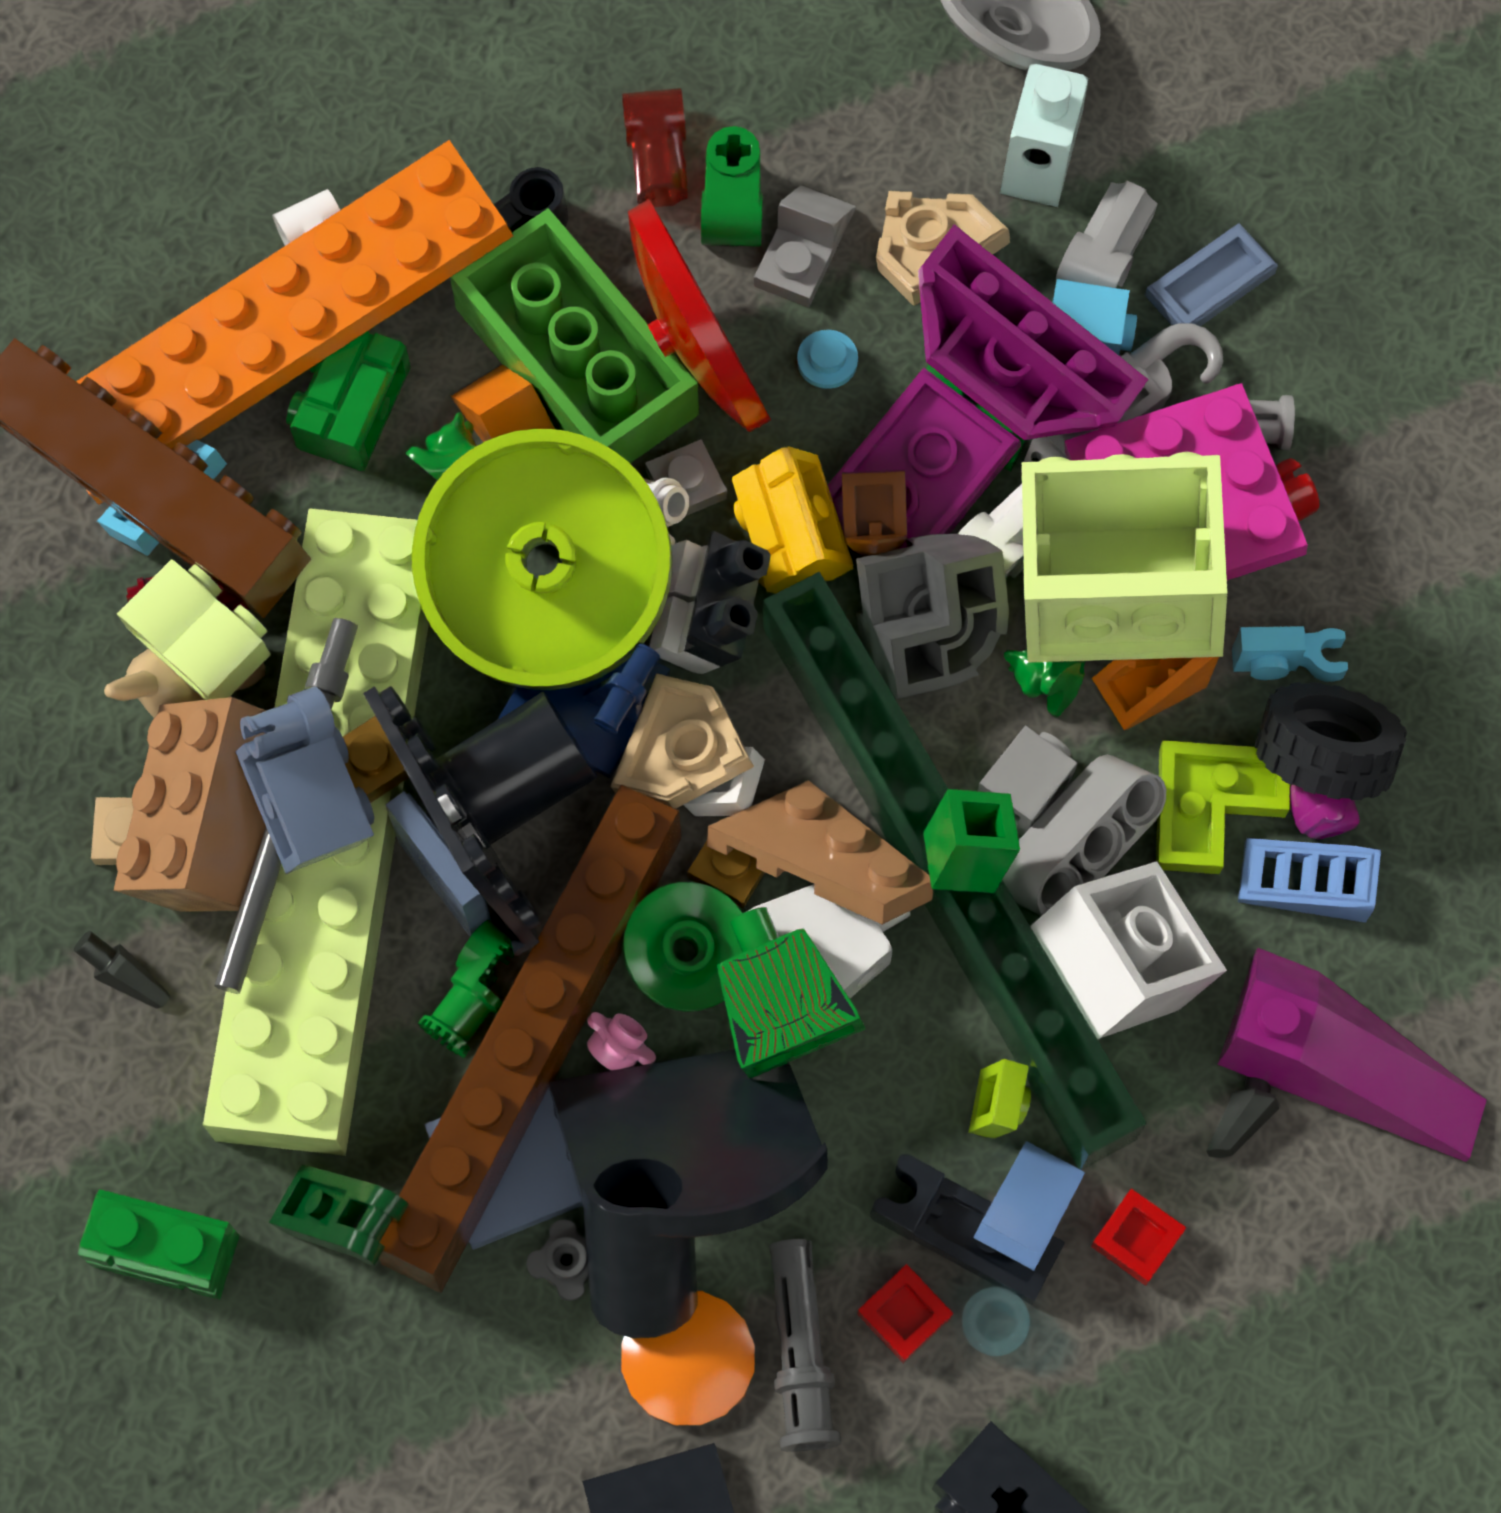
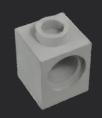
M1025 725L981 780L978 791L1011 794L1017 833L1023 836L1072 782L1077 762L1070 758V750L1058 738L1046 732L1038 735Z

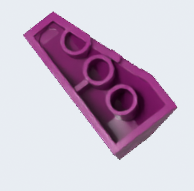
M1256 949L1217 1065L1248 1077L1260 1078L1273 1087L1464 1162L1470 1159L1487 1101L1484 1097L1319 971L1263 949Z

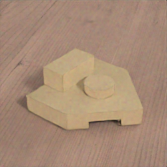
M889 191L885 208L884 229L882 238L879 239L876 261L878 271L915 306L921 302L918 270L954 224L992 255L1010 244L1009 229L972 194H947V199L913 198V192Z
M656 674L610 787L617 793L620 785H623L677 809L753 768L754 765L719 695L712 686Z

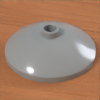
M940 0L950 21L972 44L988 56L1028 71L1029 66L1032 64L1065 71L1077 68L1088 61L1100 40L1099 19L1089 0Z

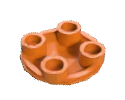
M697 1291L698 1306L691 1319L676 1331L656 1338L634 1339L625 1336L622 1342L621 1371L631 1396L650 1417L663 1420L672 1425L701 1426L725 1416L735 1405H738L744 1399L754 1374L755 1344L745 1320L727 1301L704 1291Z

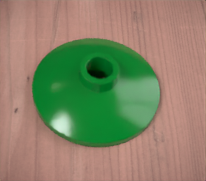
M677 882L654 890L634 909L624 931L623 956L630 977L644 995L665 1008L682 1012H695L717 1006L724 1002L717 965L742 953L730 922L743 913L728 896L705 884ZM678 940L690 942L695 948L694 959L689 962L677 959L673 953L674 942Z

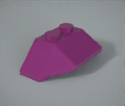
M955 224L918 270L926 363L1023 440L1114 427L1149 380Z

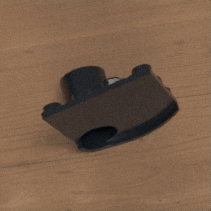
M374 686L364 692L366 700L461 872L501 917L511 940L513 953L519 956L538 944L539 939L536 927L541 925L542 922L525 894L521 890H516L491 844L597 778L588 758L555 706L543 691L435 759L432 754L436 750L434 742L416 716L411 717L405 704L392 686L387 687L381 692Z
M734 1049L549 1081L554 1115L559 1121L566 1145V1156L571 1163L584 1207L591 1310L599 1324L614 1334L634 1339L656 1338L676 1331L688 1322L698 1306L695 1237L743 1229L784 1211L815 1186L828 1169V1149L826 1143L822 1144L789 1062L749 1079L741 1069L737 1060L736 1050Z

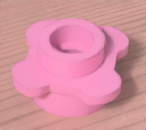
M593 1012L587 1019L589 1026L595 1030L587 1041L588 1049L593 1057L606 1068L618 1070L634 1067L638 1061L643 1065L653 1064L656 1060L655 1053L644 1043L647 1039L645 1029L633 1018L618 1013L611 1019L598 1012Z

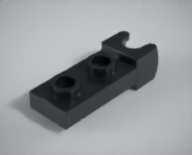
M901 1154L898 1158L895 1173L901 1181L912 1187L915 1197L912 1201L905 1204H899L884 1197L878 1198L870 1211L871 1219L910 1241L913 1239V1241L1026 1303L1033 1305L1065 1242L1052 1236L1035 1270L1024 1266L974 1238L992 1202L954 1181L944 1178V1173L908 1154Z

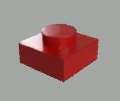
M1131 1188L1097 1235L1091 1247L1146 1286L1186 1230V1227Z
M907 1264L857 1311V1315L903 1364L940 1330L954 1314Z

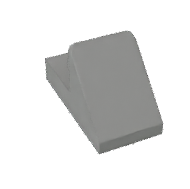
M802 185L791 192L778 206V228L754 276V287L810 307L853 216L855 205Z

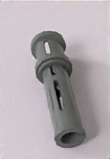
M789 1239L774 1242L769 1245L774 1273L775 1301L782 1354V1371L777 1373L774 1385L775 1392L782 1394L786 1435L780 1438L781 1451L801 1452L837 1447L841 1445V1434L833 1430L829 1390L835 1387V1377L830 1372V1367L824 1366L813 1273L812 1241Z

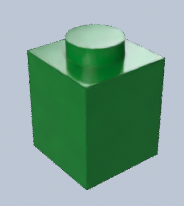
M947 789L923 833L931 889L995 893L1020 851L1012 797L1008 793Z

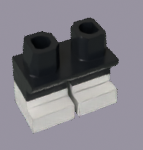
M715 531L710 533L708 545L703 547L688 540L673 544L670 590L660 619L654 627L650 648L654 649L661 659L699 674L707 673L741 659L746 636L754 634L758 616L754 608V600L759 578L767 575L771 557L768 550L746 540L735 541Z

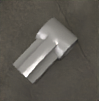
M1129 181L1119 184L1111 182L1084 233L1078 231L1068 246L1059 266L1056 281L1061 279L1116 288L1117 285L1123 286L1134 260L1132 255L1152 221L1158 204L1151 199L1146 189Z

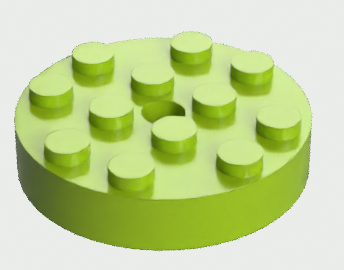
M528 429L503 434L481 443L457 459L443 473L427 496L417 520L412 544V572L417 597L427 620L442 642L456 656L475 670L501 683L533 690H556L582 685L606 675L631 657L637 643L643 644L659 621L666 605L672 578V547L667 524L656 497L639 472L627 460L609 447L584 435L556 429ZM541 544H549L556 547L562 563H558L551 573L539 575L538 579L534 574L529 573L527 557L535 547Z

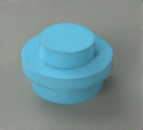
M820 330L810 334L801 343L797 354V365L803 378L810 384L825 389L836 388L844 385L854 376L858 366V352L853 341L845 334L835 330Z

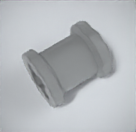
M1282 395L1279 401L1249 400L1266 443L1276 444L1278 450H1290L1295 421L1293 396Z

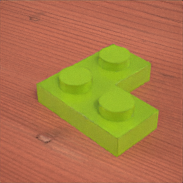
M1162 741L1159 748V777L1164 781L1166 787V801L1162 812L1157 818L1156 861L1162 870L1220 874L1224 867L1225 814L1286 817L1289 812L1290 784L1284 782L1280 776L1275 773L1272 774L1265 768L1266 764L1260 761L1256 755L1258 748Z

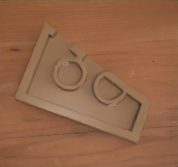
M809 780L708 826L707 847L725 855L735 848L757 858L756 869L774 877H778L784 871H787L814 883L815 895L882 925L931 901L933 898L930 876Z

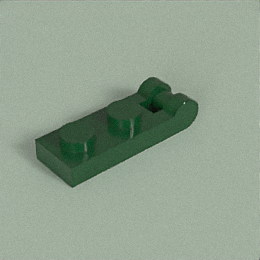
M302 1164L269 1223L293 1237L354 1256L363 1262L375 1266L385 1248L380 1241L392 1221L400 1222L409 1203L395 1193L376 1184Z

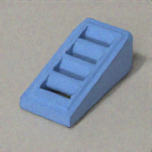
M1247 838L1244 845L1238 902L1366 922L1375 908L1381 850L1351 845ZM1264 857L1276 859L1273 888L1261 887ZM1291 861L1302 863L1299 890L1288 889ZM1318 866L1329 867L1326 892L1315 891ZM1345 870L1356 871L1353 894H1342Z

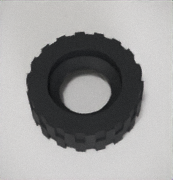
M1296 682L1290 683V686L1287 687L1280 686L1275 690L1274 694H1270L1255 741V748H1258L1256 755L1260 761L1266 764L1265 768L1272 774L1275 773L1280 776L1284 782L1290 785H1296L1303 788V791L1312 794L1325 795L1327 798L1362 800L1365 797H1378L1382 791L1387 792L1390 789L1407 740V731L1405 726L1400 724L1401 719L1396 714L1388 711V707L1382 703L1369 699L1367 695L1353 692L1337 685L1330 686L1319 682H1310L1309 684Z

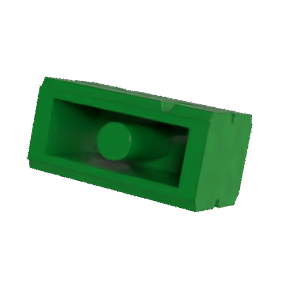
M367 331L311 367L310 370L314 376L307 391L298 390L294 394L286 416V423L290 426L296 448L347 467L365 471L411 369L406 346L401 341L378 333L373 335Z
M99 1189L79 1245L78 1255L95 1268L184 1290L187 1286L192 1293L220 1300L240 1235L226 1221Z

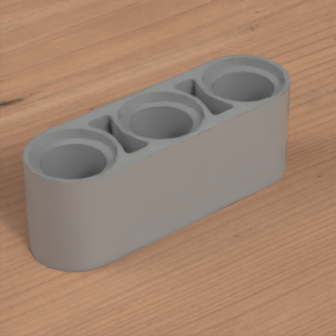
M1106 754L1096 758L1019 839L1020 851L998 886L999 892L1005 898L1042 916L1074 886L1103 878L1162 812L1166 801L1164 781L1158 775L1116 756Z

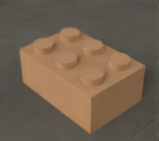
M233 697L159 705L158 713L148 730L147 741L149 749L142 777L136 783L132 794L134 809L127 837L120 846L116 858L118 873L113 891L180 912L239 911L266 825L235 752L243 744L265 734L263 732L243 739L240 728L241 718L251 717L266 710Z

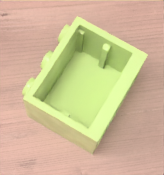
M1181 452L1170 457L1135 458L1130 455L1119 454L1098 460L1070 461L1063 457H1049L1039 462H1022L1024 601L1028 662L1223 657L1227 577L1220 455L1201 456L1193 452Z

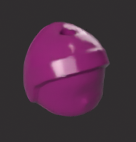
M1291 785L1290 809L1295 825L1301 834H1305L1311 839H1325L1349 832L1360 823L1355 800L1327 798L1325 795L1312 794L1303 791V788Z

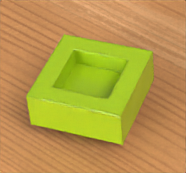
M1003 1059L980 1070L968 1133L995 1139L1017 1130V1127L1026 1118L1031 1101L1030 1088L1025 1086L1028 1065Z

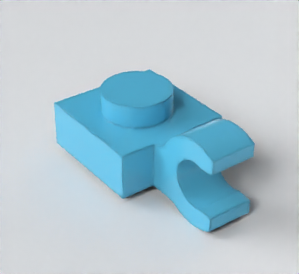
M1304 626L1240 627L1232 646L1233 672L1250 671L1251 677L1255 679L1275 680L1287 676L1289 671H1296L1298 666H1303L1319 680L1325 682L1341 680L1348 670V663L1340 661L1330 662L1323 657L1321 650L1324 648H1341L1345 640V631L1328 628L1316 633H1305Z

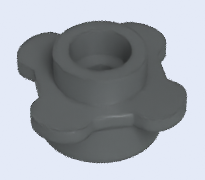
M559 1220L551 1225L549 1229L550 1237L543 1247L529 1254L527 1269L532 1277L536 1279L545 1278L551 1285L556 1287L558 1295L562 1299L573 1301L579 1299L584 1294V1284L589 1280L586 1239L577 1233L573 1222ZM570 1254L573 1257V1263L570 1266L561 1264L560 1260L563 1255Z

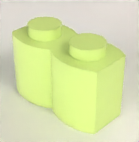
M171 559L117 615L126 628L139 641L168 665L204 700L228 698L271 655L261 639L267 633V630L243 606L238 605L233 611H230L219 602L216 597L222 590L197 565L194 564L186 571Z

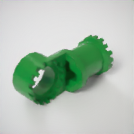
M490 920L483 922L475 930L464 945L456 961V968L458 970L451 978L454 986L431 1016L423 1015L417 1023L433 1040L437 1041L439 1037H442L443 1039L439 1044L444 1046L448 1042L446 1048L462 1058H465L470 1051L468 1041L490 1012L497 1014L503 1004L487 987L492 985V981L495 983L498 979L493 975L495 972L493 968L499 960L508 965L510 962L505 957L508 955L513 958L515 955L511 948L513 949L512 943L505 930Z

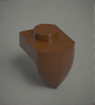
M905 470L842 472L845 543L850 549L864 557L900 549L907 540Z

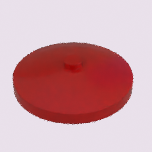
M648 199L629 210L628 219L635 258L649 301L657 317L656 320L647 325L665 358L676 352L705 392L748 432H752L772 421L651 200Z

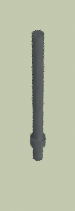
M342 618L333 619L320 662L311 665L304 690L311 687L320 689L331 710L334 702L342 700L349 674L344 670L358 629L355 623ZM265 828L214 985L216 988L229 993L240 994L282 865L267 828Z

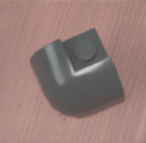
M962 534L925 535L907 538V547L856 559L863 609L855 611L859 635L875 677L897 699L954 686L979 675L976 669L992 654L1000 635H1007L1009 606L1003 551L989 541L976 536Z

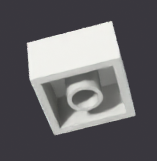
M1157 861L1074 886L1029 927V930L1041 947L1046 960L1054 968L1077 1005L1079 1013L1088 1023L1097 1039L1180 1010L1227 971Z

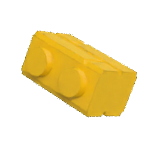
M783 447L760 460V464L751 465L732 477L733 486L738 498L734 503L736 519L741 527L749 533L751 543L768 550L771 555L767 575L759 578V583L766 588L767 592L795 598L809 594L823 586L825 581H832L853 569L854 565L845 543L844 534L817 454L793 447Z

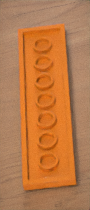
M448 140L76 382L81 384L86 377H89L116 399L112 408L126 417L133 409L143 415L162 432L157 440L171 450L177 442L187 446L193 441L200 440L506 242L513 237V234L451 141ZM87 490L88 494L98 505L103 503V501Z

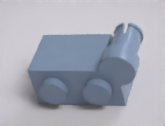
M311 687L288 696L287 704L251 717L241 718L240 728L243 739L265 733L255 737L253 741L243 744L235 753L285 874L355 848L374 835L370 826L374 823L371 803L362 788H354L345 766L349 760L345 740L337 727H335L330 706L320 689Z

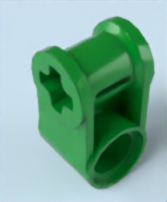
M737 126L724 127L715 132L708 141L706 149L705 191H702L701 245L761 247L763 192H760V146L754 134L745 128ZM729 161H739V166L731 167L729 166Z

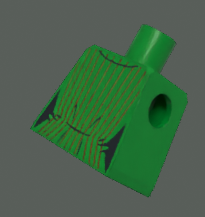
M766 907L747 911L730 922L742 953L722 961L717 967L737 1060L749 1079L866 1029L855 1006L804 928L779 937Z

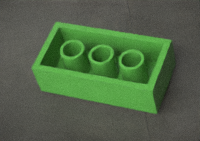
M549 208L512 232V238L450 277L456 310L502 365L532 383L556 430L569 431L596 440L614 450L629 463H632L699 415L698 382L674 354L665 358L646 321Z

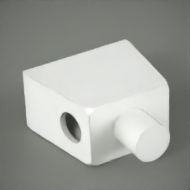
M814 884L752 908L766 907L779 937L804 928L849 999L890 964L893 949L883 932L911 915L909 911L882 925L815 895Z

